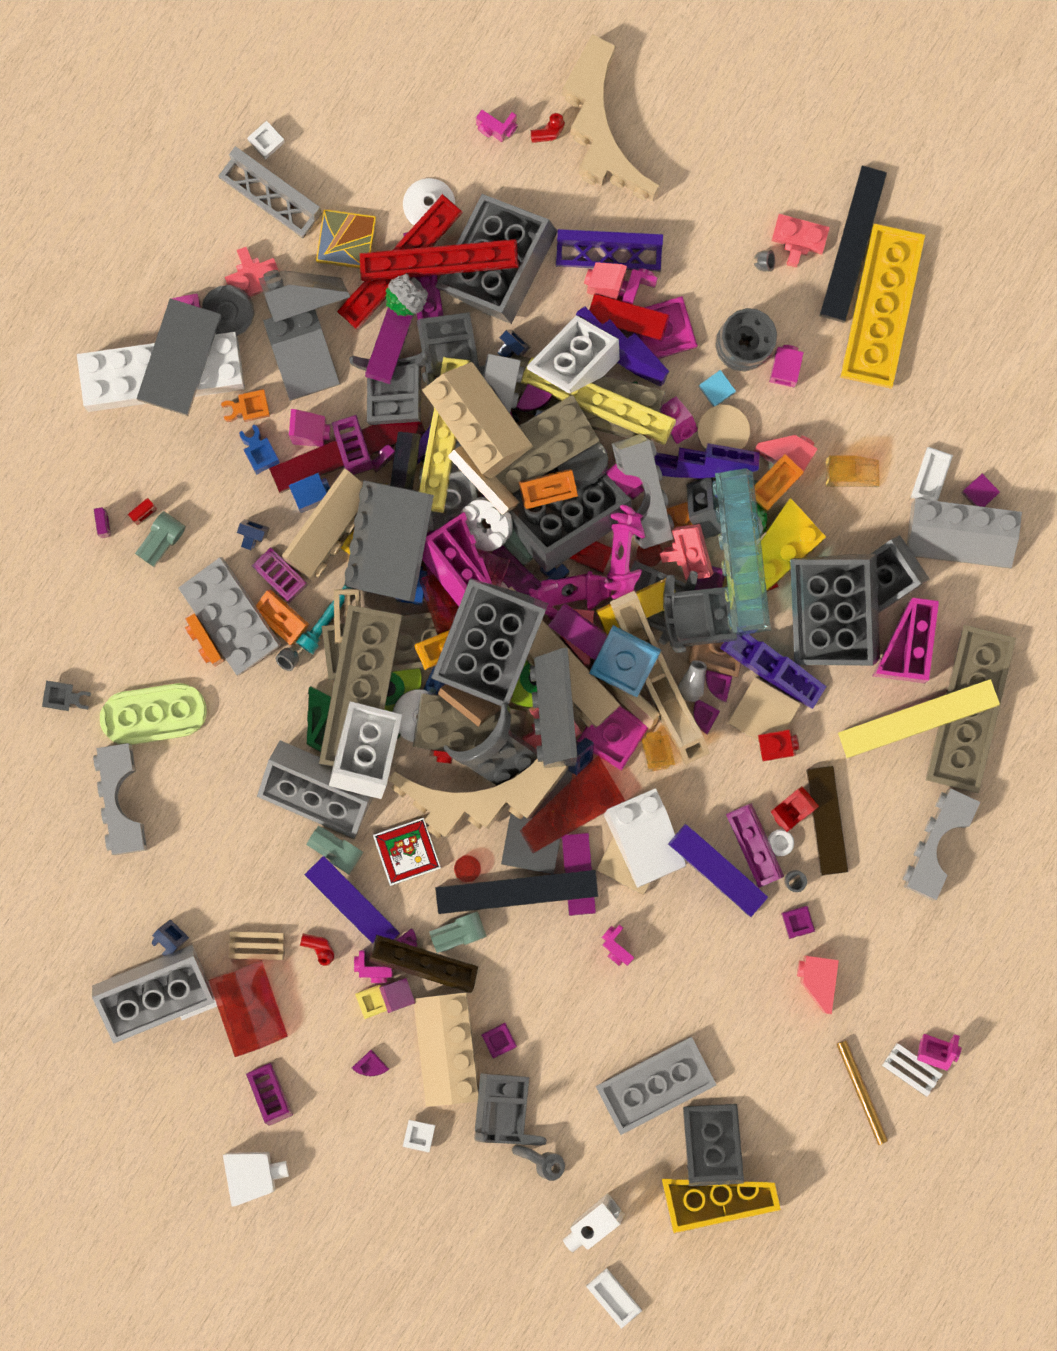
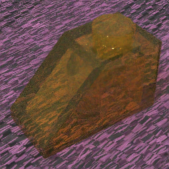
M829 455L826 460V487H879V460L856 455Z
M661 731L646 733V738L641 739L646 772L673 768L675 761L669 736H662Z

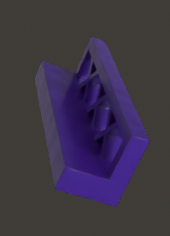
M558 229L556 267L594 268L597 261H592L586 253L592 248H600L606 256L598 263L622 264L627 266L626 270L634 269L638 271L642 268L661 272L663 234ZM562 246L574 247L579 252V255L574 260H562ZM580 247H587V248H586L584 251H582ZM619 249H626L632 257L626 263H619L612 255ZM645 250L656 251V264H645L638 256Z

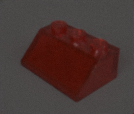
M262 960L209 979L234 1057L261 1049L288 1037Z

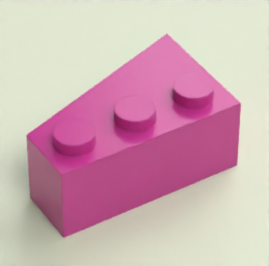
M465 512L426 537L422 560L458 606H460L470 578L492 584L484 561L479 557L475 547L474 535H471L468 529Z
M911 598L908 601L872 675L873 677L924 684L929 681L939 601Z

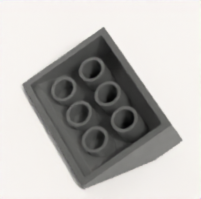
M482 194L456 245L516 239L519 268L441 274L435 287L492 317L512 324L558 231L547 218Z
M556 467L550 470L549 472L545 473L544 475L556 473ZM606 473L598 478V481L594 484L586 486L576 485L577 497L529 509L524 508L520 489L512 493L520 502L514 509L509 511L513 529L529 554L546 572L611 532L612 524L618 522L611 518V514H624L620 508L621 505H627L631 508V499Z
M363 480L359 493L358 512L354 520L353 540L349 548V562L345 570V586L414 602L434 495Z
M845 554L791 559L794 662L798 665L873 666L880 660L877 554Z
M470 578L431 678L501 706L505 702L509 704L549 603L524 593Z
M561 648L535 657V665H530L531 681H536L537 692H532L533 708H539V719H534L535 735H541L542 745L537 746L538 762H543L544 768L576 766L577 762L568 648Z

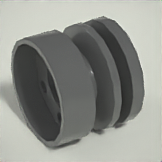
M745 308L736 311L727 318L716 335L715 348L718 357L724 365L735 371L746 372L756 369L770 356L776 346L777 331L775 324L767 314L758 309ZM741 339L743 341L748 340L749 344L747 346L740 345L739 341Z

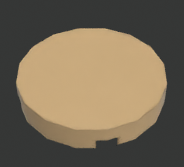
M717 405L709 408L702 415L698 424L699 442L705 450L707 443L743 449L750 437V425L747 417L738 408L731 405Z

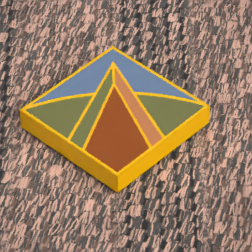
M324 209L316 262L360 269L359 253H368L372 250L376 216Z

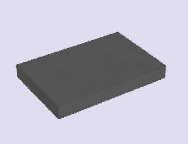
M737 1104L683 1107L689 1186L744 1184Z

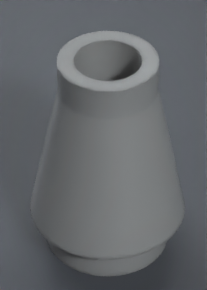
M699 660L692 661L688 671L679 683L678 689L683 699L693 702L703 696L705 671L707 668L704 662Z

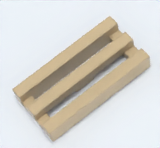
M334 589L335 644L342 643V637H340L339 595H345L346 621L348 606L350 605V595H355V606L361 607V590Z
M230 932L229 959L283 960L284 933ZM236 937L278 938V944L236 943ZM235 948L278 949V955L235 953Z

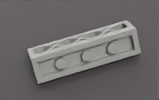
M235 146L229 154L231 160L218 177L301 238H304L322 214L320 207ZM237 165L244 170L245 180L233 181L227 175ZM248 174H250V175H251L252 177H254V178H253V179H249V178H248ZM261 182L265 185L266 195L254 196L251 194L249 184ZM240 185H246L247 190ZM269 189L272 190L275 194H270ZM283 198L286 200L288 210L276 212L271 207L270 199ZM261 200H267L268 205L262 202ZM290 204L293 205V206H294L295 208H297V209H291V208H290ZM304 213L310 219L300 229L293 224L291 214ZM283 215H288L289 220L283 217Z

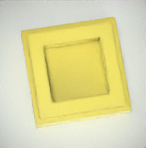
M381 984L355 994L364 1019L387 1011L379 989L382 987Z

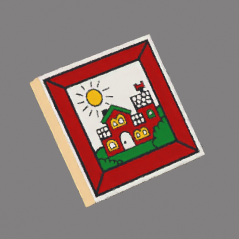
M424 818L373 835L390 886L441 869Z

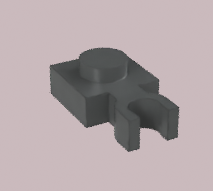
M46 680L42 707L69 711L71 703L80 709L88 710L89 706L81 705L79 698L82 695L90 696L91 692L81 691L79 693H72L73 685Z

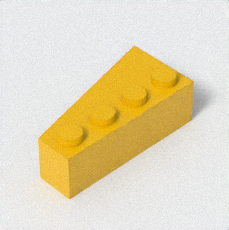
M791 498L729 587L730 596L744 611L791 570V559L805 558L826 538Z
M686 1179L661 1180L673 1234L781 1210L775 1183L744 1182V1184L689 1186V1180Z

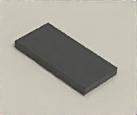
M171 298L169 299L136 398L138 401L189 416L221 314Z
M532 762L528 767H526V768L522 769L520 772H518V775H519L520 773H522L524 770H526L527 768H529L534 762ZM567 770L530 819L523 816L520 820L510 813L501 865L554 874L572 779L570 771Z

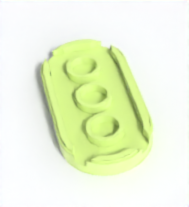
M183 683L124 691L111 696L102 707L100 725L107 737L117 744L129 743L135 745L186 737L194 734L201 728L206 719L207 706L204 697L197 689Z

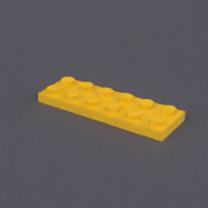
M873 224L840 378L892 389L924 244V234Z

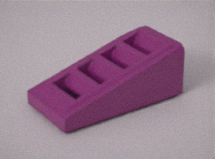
M357 415L332 422V428L345 469L353 475L373 469ZM355 427L353 431L340 434L342 430ZM358 437V440L346 444L343 443V441ZM361 447L360 451L351 454L346 453L348 451Z
M271 547L252 565L288 603L308 586ZM273 557L275 561L264 571L261 567ZM280 564L282 568L271 578L269 574ZM287 571L290 575L278 585L276 581ZM295 579L297 582L285 592L283 588L291 580Z
M271 1063L246 1073L265 1124L270 1126L293 1116ZM269 1074L270 1079L259 1084L256 1083L257 1079ZM271 1085L274 1086V1089L261 1094L260 1090ZM277 1095V1100L265 1104V1100ZM279 1106L282 1107V1109L277 1112H274L272 1114L269 1113V1111L272 1109H275Z

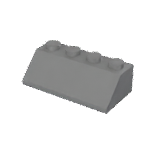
M915 499L911 503L907 546L915 557L1011 569L1019 540L1022 512Z
M280 740L268 760L257 797L355 839L373 797L329 786L333 766L319 764L320 757Z
M193 945L92 985L93 1001L113 1044L214 1003L203 967Z

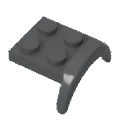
M469 312L417 320L421 348L427 352L426 372L422 373L425 383L430 384L440 376L443 357L470 360L483 376L485 365L479 366Z
M422 350L416 356L399 359L391 384L367 378V423L369 425L421 421V368L427 363L426 351ZM357 356L349 358L352 366L366 371L370 359Z
M634 561L630 572L638 569L642 571L634 586L636 592L668 576L637 561ZM691 571L686 583L675 579V592L694 591L698 573ZM661 611L646 619L650 627L663 632L658 642L665 645L669 640L665 627L664 611Z
M667 576L663 592L664 620L670 646L676 653L686 652V647L684 646L736 641L737 634L729 587L674 593L675 576Z
M506 702L501 705V715L495 729L480 745L463 752L453 751L448 745L444 746L445 751L450 757L468 766L496 786L507 782L511 777L537 759V749L510 731L511 711Z
M480 1074L474 1134L475 1141L522 1145L546 1144L547 1140L543 1136L524 1134L530 1077Z

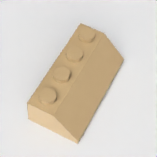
M473 362L443 373L422 390L482 475L492 479L533 447Z
M345 468L282 555L287 564L311 581L315 576L321 577L328 566L325 563L330 555L335 556L340 551L343 545L341 542L342 538L346 533L350 535L355 529L354 520L358 512L359 493L363 483Z
M467 992L414 998L426 1106L477 1102L479 1090Z

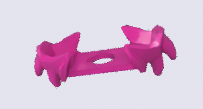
M627 505L620 506L624 514H611V518L618 522L612 524L611 527L614 537L611 569L607 574V578L612 580V582L605 583L604 587L609 590H617L611 596L613 599H617L632 591L636 592L634 586L642 573L641 569L630 572L629 561L632 536L635 534L642 539L645 538L640 520L643 515L635 513ZM622 545L624 548L623 557L620 559L618 556V550Z
M588 571L586 574L558 580H544L541 587L537 590L529 589V596L549 603L545 614L548 615L550 620H553L558 610L552 607L559 604L585 599L587 600V610L592 611L601 601L611 596L612 590L605 588L604 584L612 581L604 576L595 575L592 571ZM574 584L577 586V590H574L571 595H562L561 592L565 585Z

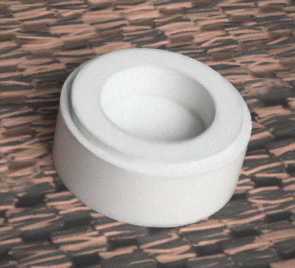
M779 829L773 831L768 836V841L775 856H785L793 850L794 838L791 833Z

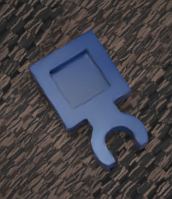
M254 424L252 425L254 431L252 437H246L243 431H240L239 434L242 442L249 446L243 450L257 475L280 462L268 438L260 441L261 434L259 428Z

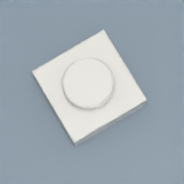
M267 121L247 138L265 160L285 143L280 134Z
M409 1119L403 1147L430 1152L435 1125Z

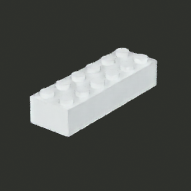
M235 332L215 334L195 397L245 390L239 342ZM155 343L77 354L83 406L88 412L147 404L138 401L136 398Z

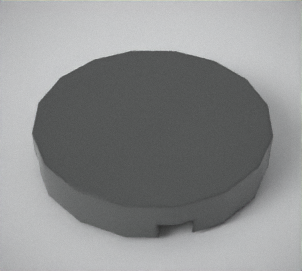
M233 285L218 286L206 295L202 303L203 309L221 314L216 334L235 332L238 336L246 332L252 324L255 314L254 305L249 295L240 287Z
M597 442L557 466V472L571 469L575 485L586 486L594 484L598 481V478L602 475L604 476L607 472L609 464L607 451L600 442Z

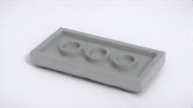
M219 557L179 587V590L237 676L247 671L281 646V643L223 557Z
M689 1037L600 1083L596 1088L620 1135L713 1088L716 1086V1083L693 1038Z

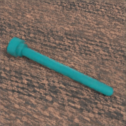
M344 585L342 589H355V588H351V587H348V586H345V585ZM339 595V608H341L345 603V595ZM334 600L310 632L307 631L305 635L302 634L296 641L299 646L312 655L319 647V637L323 633L322 626H328L334 618Z

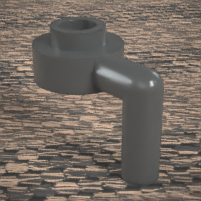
M518 1144L512 1148L514 1155L536 1164V1170L540 1177L549 1181H555L562 1176L565 1162L560 1155L553 1152H545L541 1155L532 1149Z

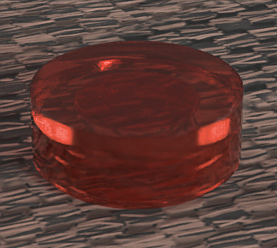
M659 544L645 549L639 545L636 551L637 561L648 567H655L661 562L660 552L663 550Z
M465 855L455 862L454 872L459 880L472 882L479 877L481 866L475 857Z

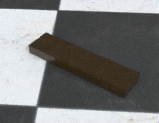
M834 767L807 769L809 795L819 806L812 812L821 876L848 872Z
M377 934L374 938L369 962L468 993H472L474 990L479 967Z

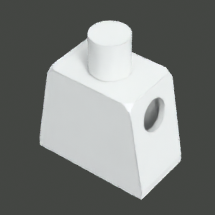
M234 1152L223 1155L232 1207L274 1192L276 1190L274 1180L289 1177L287 1161L271 1164L269 1152Z
M607 1193L573 1222L570 1228L572 1232L563 1239V1242L571 1252L576 1251L582 1245L588 1250L621 1224L625 1213ZM586 1226H590L594 1231L588 1230Z

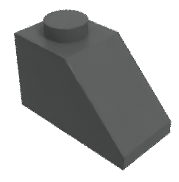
M702 478L686 484L688 513L691 523L693 525H701L704 539L725 532V513L713 478Z

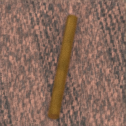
M846 1040L837 1043V1048L877 1144H884L888 1142L848 1043Z

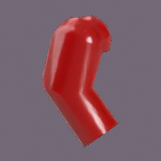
M553 113L549 117L550 121L544 129L530 130L531 142H548L557 139L565 126L563 116L559 113Z

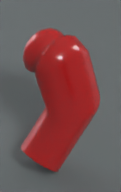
M302 934L300 946L314 949L320 965H330L334 960V951L329 941L323 937Z

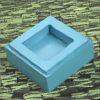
M721 370L699 385L700 390L713 407L719 405L736 392Z

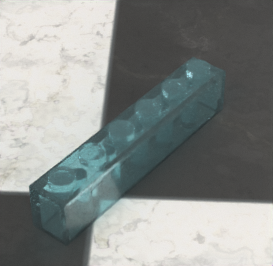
M745 468L715 473L716 481H713V492L715 497H718L719 507L716 508V519L718 523H721L722 534H719V545L721 550H724L725 560H722V572L724 576H727L728 587H725V598L727 603H730L731 613H728L729 628L733 629V633L738 635L771 631L753 472Z

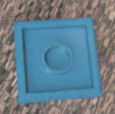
M613 625L589 674L638 697L661 649Z

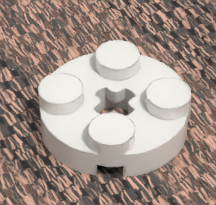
M486 497L475 499L461 511V514L465 512L470 534L474 535L475 547L479 550L493 551L501 547L512 534L513 523L510 513L501 514ZM483 518L486 519L488 524H491V527L485 529L481 524Z

